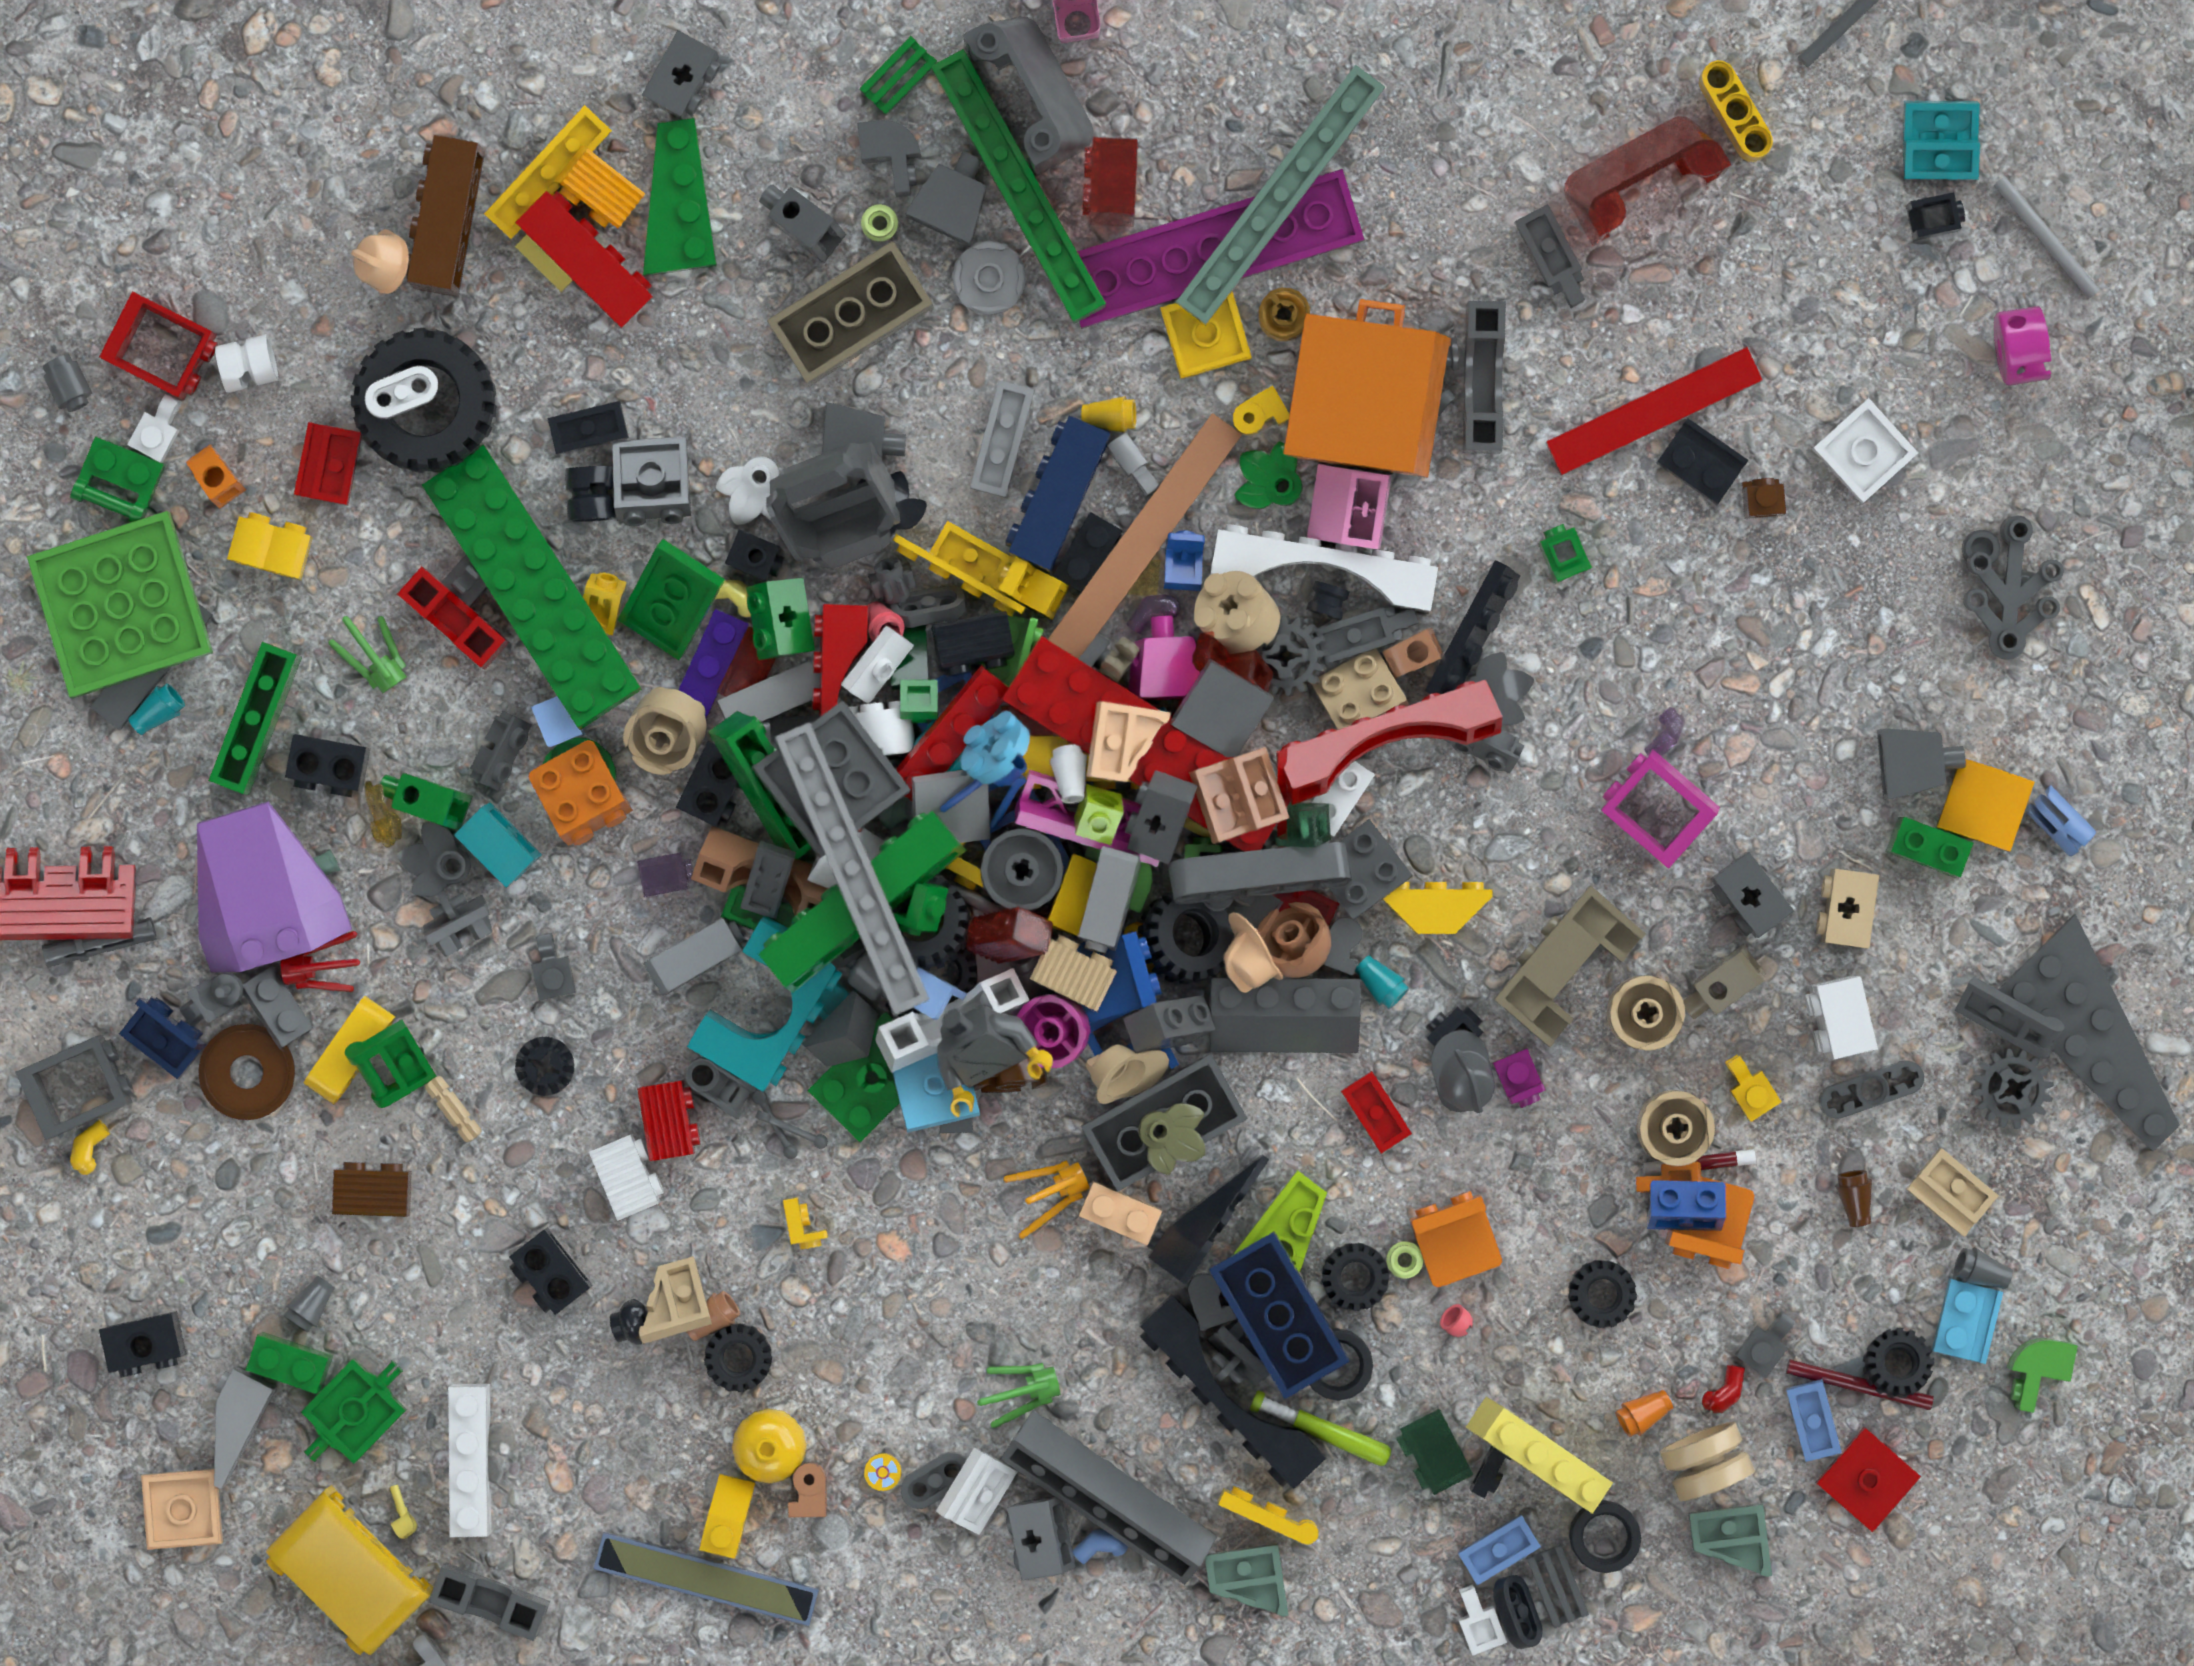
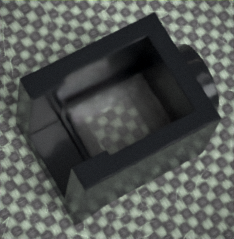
M1954 192L1913 200L1906 205L1913 242L1958 232L1962 229L1961 223L1965 222L1963 203L1961 200L1956 201Z

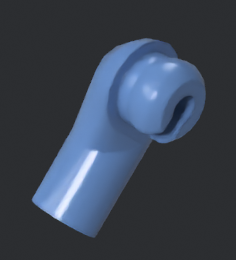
M1098 1528L1088 1534L1072 1551L1073 1555L1084 1565L1098 1551L1111 1552L1114 1556H1121L1127 1551L1128 1546L1104 1529Z

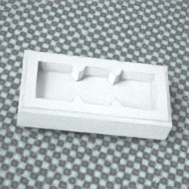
M886 626L841 685L869 704L914 645Z

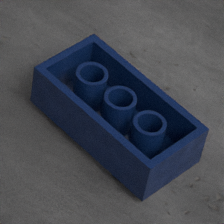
M1070 415L1066 423L1059 420L1050 440L1051 444L1055 445L1051 457L1043 456L1035 474L1036 478L1040 479L1036 491L1028 489L1020 507V512L1025 513L1021 525L1013 523L1005 541L1006 546L1010 547L1008 551L1009 556L1014 558L1017 556L1048 574L1053 569L1110 441L1109 432Z
M1275 1231L1209 1269L1284 1400L1350 1362L1349 1357Z

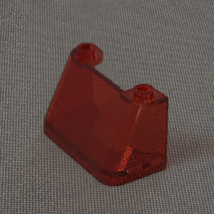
M1684 116L1674 117L1573 172L1564 185L1565 197L1592 247L1608 239L1610 237L1609 232L1619 227L1626 217V207L1619 192L1672 163L1681 177L1696 175L1702 178L1707 185L1722 177L1731 167V163L1723 148L1692 119Z

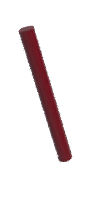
M1789 1359L1786 1368V1374L1813 1381L1823 1379L1825 1384L1926 1410H1931L1934 1396L1916 1392L1913 1395L1910 1394L1906 1398H1899V1396L1888 1398L1886 1393L1879 1394L1876 1392L1877 1387L1874 1384L1870 1386L1867 1382L1868 1379Z

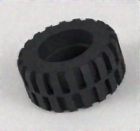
M414 328V331L405 333L400 331L392 334L393 338L387 341L381 340L374 346L376 349L370 356L365 355L360 363L362 368L359 374H355L352 383L355 386L354 395H351V407L354 408L355 413L353 419L356 427L363 435V440L386 461L401 469H408L412 472L423 473L424 471H432L436 473L445 470L447 467L456 466L464 462L467 456L471 453L474 454L481 447L480 443L485 437L488 438L492 430L490 426L492 419L496 417L497 406L495 405V396L497 394L495 384L490 377L491 373L486 364L462 340L440 330L430 331L425 328ZM415 366L435 367L448 374L455 383L459 396L458 410L452 422L442 431L426 436L415 435L402 429L393 417L380 419L373 416L365 404L367 389L376 381ZM380 394L377 397V403L381 407L390 405L389 395Z

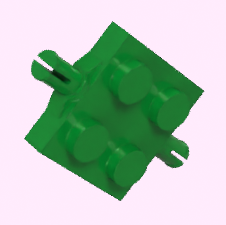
M353 1358L301 1411L314 1425L319 1435L304 1450V1453L309 1456L319 1446V1449L310 1457L312 1461L316 1462L331 1447L341 1451L355 1464L407 1410L393 1396L388 1387L403 1372V1369L399 1366L388 1376L397 1366L395 1361L392 1360L377 1376L368 1372Z

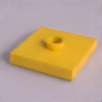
M1231 291L1206 325L1176 303L1160 307L1181 380L1252 359L1233 291Z

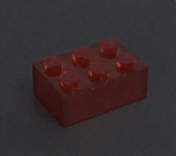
M1093 137L1092 147L1085 146L1084 178H1091V184H1083L1082 215H1089L1090 225L1134 227L1138 139Z

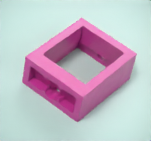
M1652 749L1646 757L1640 753L1626 769L1631 774L1622 784L1616 780L1602 796L1606 802L1601 811L1669 869L1714 819L1720 807ZM1650 769L1698 809L1665 847L1617 807Z

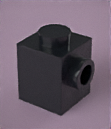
M739 529L725 564L768 582L770 576L777 578L785 557L780 555L782 550L780 546Z

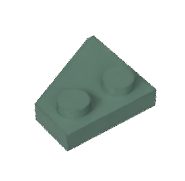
M1763 1504L1688 1513L1692 1548L1695 1552L1723 1560L1726 1563L1754 1571L1766 1577L1772 1576Z
M1278 1543L1207 1554L1205 1563L1210 1593L1234 1599L1243 1604L1258 1607L1283 1617L1289 1616Z

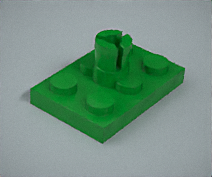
M662 539L656 546L617 620L672 657L680 660L686 653L725 579L665 539Z
M887 1011L876 1021L868 1057L831 1066L807 1090L860 1143L900 1103L893 1074L875 1041L878 1028L895 1020Z

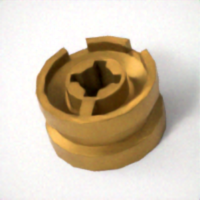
M1277 288L1270 291L1263 298L1258 310V322L1262 331L1269 338L1276 341H1291L1298 338L1303 333L1305 314H1310L1307 299L1299 291L1292 288ZM1287 308L1290 310L1291 318L1289 321L1278 320L1277 312L1279 309Z

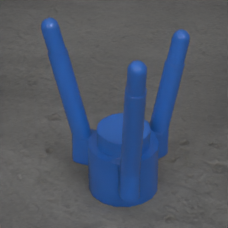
M1019 753L1011 761L1015 766L1014 769L1002 779L993 782L999 787L1011 786L990 823L992 829H995L1003 818L1018 789L1027 782L1026 778L1022 775L1027 770V764ZM977 779L943 804L940 807V811L942 813L947 812L983 784Z

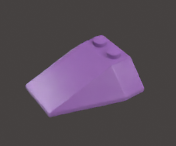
M269 801L197 823L199 941L211 972H243L312 951L352 930L340 893Z

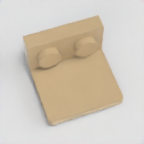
M1377 649L1361 653L1319 676L1320 682L1318 684L1311 683L1337 730L1351 726L1354 721L1363 717L1374 718L1386 714L1389 709L1395 706H1409L1405 695Z

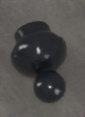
M631 1299L626 1301L621 1306L619 1312L610 1315L611 1330L617 1342L628 1340L633 1344L642 1345L639 1329L640 1326H644L647 1311L645 1306L638 1300Z

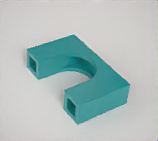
M764 916L742 952L768 967L758 955L764 949L763 943L777 932L783 934L789 928L772 918ZM830 962L794 993L791 992L793 1004L788 1022L780 1029L770 1033L747 1031L710 1009L702 1019L687 1047L762 1092L770 1084L776 1087L787 1070V1067L782 1065V1062L788 1052L793 1055L796 1054L806 1037L800 1033L806 1021L813 1024L824 1004L819 1002L825 989L832 992L843 973L838 971Z

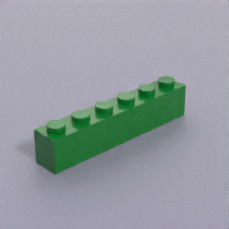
M930 811L928 814L925 812L920 813L908 824L909 830L899 838L893 836L885 841L879 848L880 854L870 861L891 912L913 895L916 882H929L966 851L942 819L933 811ZM838 884L827 889L821 896L823 901L812 910L806 908L799 912L792 920L793 925L783 934L777 932L770 936L763 943L764 949L758 953L784 988L792 993L860 938Z

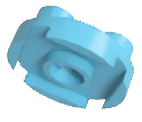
M1009 711L1001 712L997 717L987 721L981 727L978 725L973 726L964 736V743L967 745L961 758L962 769L981 784H990L1002 779L1014 769L1015 766L1011 761L1016 757L1017 753L1023 757L1027 751L1030 741L1029 730Z

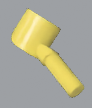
M397 1484L389 1488L400 1518L392 1522L391 1526L400 1539H405L416 1531L417 1522L408 1512L407 1507H405Z

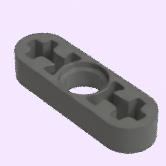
M1899 1061L1826 1087L1819 1096V1107L1828 1117L1835 1119L1844 1118L1917 1092L1924 1083V1072L1915 1062ZM1903 1067H1906L1910 1072L1915 1071L1916 1077L1911 1080V1087L1907 1088L1905 1083L1892 1085L1896 1092L1889 1095V1084L1883 1077V1073L1889 1072V1079H1894L1902 1075L1901 1069ZM1868 1079H1876L1881 1084V1095L1875 1100H1867L1861 1093L1862 1084ZM1854 1084V1095L1860 1102L1859 1106L1854 1107V1100H1849L1841 1104L1842 1110L1840 1112H1837L1833 1107L1828 1108L1827 1102L1832 1099V1092L1836 1091L1838 1096L1851 1094L1847 1087Z

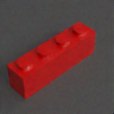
M546 190L515 223L622 328L653 297L648 292L652 285L637 270L631 275L621 265L626 259L611 244L604 248L595 239L599 232L584 217L578 222L568 212L573 206L558 191L551 195Z

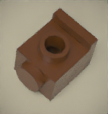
M1761 478L1741 482L1744 519L1779 517L1786 514L1784 484H1780L1779 479Z

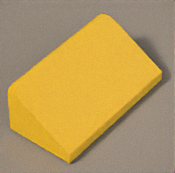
M1074 853L1071 855L1045 925L1077 937L1079 936L1097 863Z

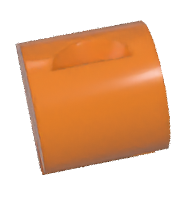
M211 444L186 461L210 501L219 509L246 491V488Z

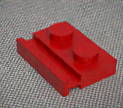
M308 422L294 495L348 506L362 440L361 432Z

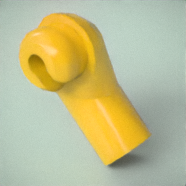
M99 1119L73 1140L70 1163L72 1168L78 1170L82 1175H88L95 1170L96 1162L92 1157L93 1148L111 1134L102 1120Z

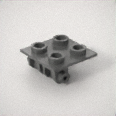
M1368 819L1339 841L1346 844L1352 881L1346 885L1329 889L1354 921L1413 877V875L1372 821Z

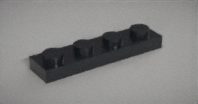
M1497 560L1494 561L1425 689L1427 693L1444 694L1455 690L1459 685L1465 683V679L1472 666L1480 660L1483 652L1482 647L1489 634L1497 628L1500 622V614L1507 601L1516 593L1518 580L1521 577L1507 565Z

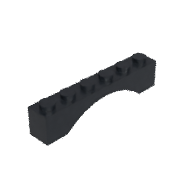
M1173 1294L1140 1323V1327L1144 1330L1140 1335L1142 1340L1154 1352L1158 1348L1163 1350L1170 1358L1165 1364L1179 1379L1186 1375L1195 1384L1191 1391L1205 1406L1210 1402L1214 1404L1221 1412L1216 1418L1230 1433L1237 1429L1246 1438L1242 1445L1256 1460L1261 1456L1266 1459L1272 1466L1268 1473L1281 1487L1288 1483L1295 1489L1326 1459L1325 1455L1301 1430L1262 1420L1241 1408L1224 1392L1214 1379L1204 1359L1199 1341L1197 1319Z

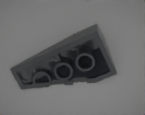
M1261 1154L1173 1221L1165 1231L1158 1228L1148 1243L1147 1247L1152 1250L1148 1258L1186 1285L1213 1246L1215 1236L1227 1225L1236 1210V1205L1246 1196L1269 1161V1158Z

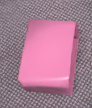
M1053 0L1057 32L1061 43L1099 38L1100 16L1097 0ZM1081 11L1089 17L1091 26L1087 34L1071 36L1067 33L1064 23L1070 13Z

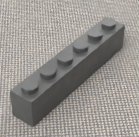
M1032 1411L1000 1458L1184 1585L1201 1566L1217 1539V1536L1207 1530L1202 1524L1195 1522L1176 1509L1173 1504L1157 1496L1142 1483L1122 1472L1110 1461L1102 1458L1083 1445L1081 1441L1071 1437L1055 1426L1049 1419L1042 1417L1035 1411Z

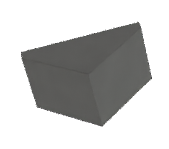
M853 990L802 1045L826 1067L868 1057L878 1013Z

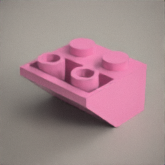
M1318 464L1307 538L1380 549L1392 475Z

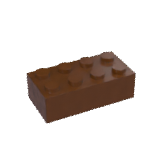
M434 135L432 144L426 143L423 165L427 166V174L425 180H419L416 202H420L419 217L413 216L411 220L409 238L413 239L414 244L412 254L409 253L406 273L407 282L416 290L459 297L485 151L478 142Z

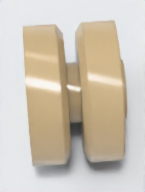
M1734 1421L1701 1430L1675 1441L1659 1451L1667 1470L1681 1471L1687 1469L1676 1476L1672 1482L1680 1501H1687L1718 1492L1755 1472L1747 1452L1737 1451L1728 1453L1739 1446L1742 1441Z

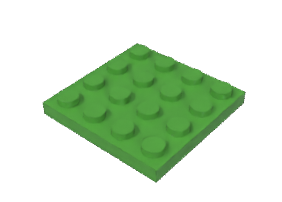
M165 511L27 556L70 698H77L213 654L170 512Z

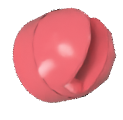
M1455 1304L1443 1313L1440 1319V1326L1453 1337H1463L1468 1334L1466 1330L1469 1327L1472 1328L1473 1318L1460 1304Z

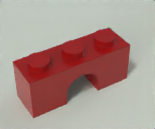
M422 566L397 593L399 597L424 619L439 629L457 648L484 670L509 644L505 637Z

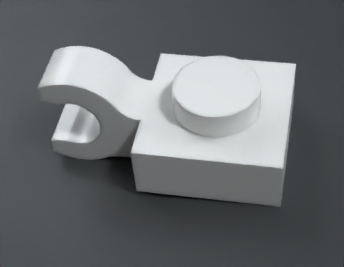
M165 394L155 416L144 412L127 445L163 463L180 431L170 424L177 414L182 401Z
M1473 1584L1459 1589L1468 1615L1458 1620L1472 1656L1507 1643L1494 1607L1490 1606L1482 1609Z

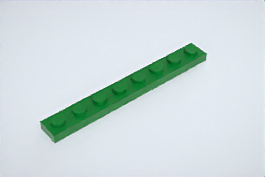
M962 49L932 65L931 69L1073 324L1105 308L1106 303L965 50Z

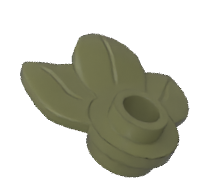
M1179 1103L1171 1106L1165 1113L1153 1111L1142 1118L1138 1134L1141 1141L1148 1146V1161L1155 1170L1170 1175L1176 1165V1160L1193 1162L1204 1157L1206 1152L1204 1141L1199 1133L1194 1130L1204 1116V1112L1201 1109L1190 1104ZM1162 1124V1134L1155 1137L1153 1135L1155 1126Z

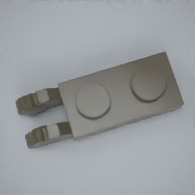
M1121 637L1115 645L1119 653L1112 650L1102 662L1101 669L1098 671L1117 684L1126 674L1139 652L1138 646L1125 637Z

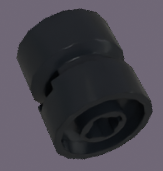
M613 466L566 468V490L572 493V497L567 500L568 521L592 522L616 519L614 497L609 495V491L614 488Z

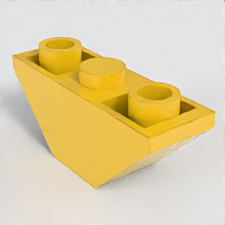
M1405 882L1382 900L1416 934H1456L1493 897V889H1484V882H1462V889H1447V882H1424V889H1410V882Z

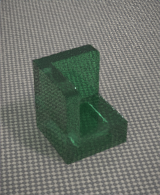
M1290 802L1287 806L1289 815L1287 819V833L1275 838L1276 846L1315 848L1330 841L1329 803L1300 802L1292 805Z

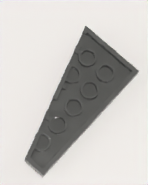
M2073 914L1997 990L2043 1016L2057 1018L2064 1024V1030L2060 1038L2053 1041V1052L2151 1151H2154L2180 1124L2076 914ZM2032 1030L2037 1036H2040L2038 1032Z

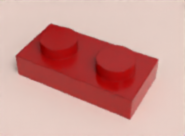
M1370 1071L1341 1090V1093L1381 1154L1412 1134L1373 1071Z

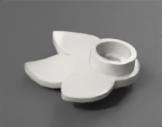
M755 457L749 460L745 466L730 467L718 479L716 490L731 496L729 513L736 525L752 521L758 517L760 512L771 521L766 508V498L770 496V480L780 474L777 465L767 457ZM756 470L764 471L767 476L766 481H757L754 478V472Z

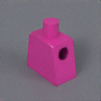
M1173 616L1151 617L1152 638H1143L1134 642L1138 646L1139 652L1130 666L1128 691L1144 701L1184 700L1202 671L1195 639L1192 636L1174 637Z

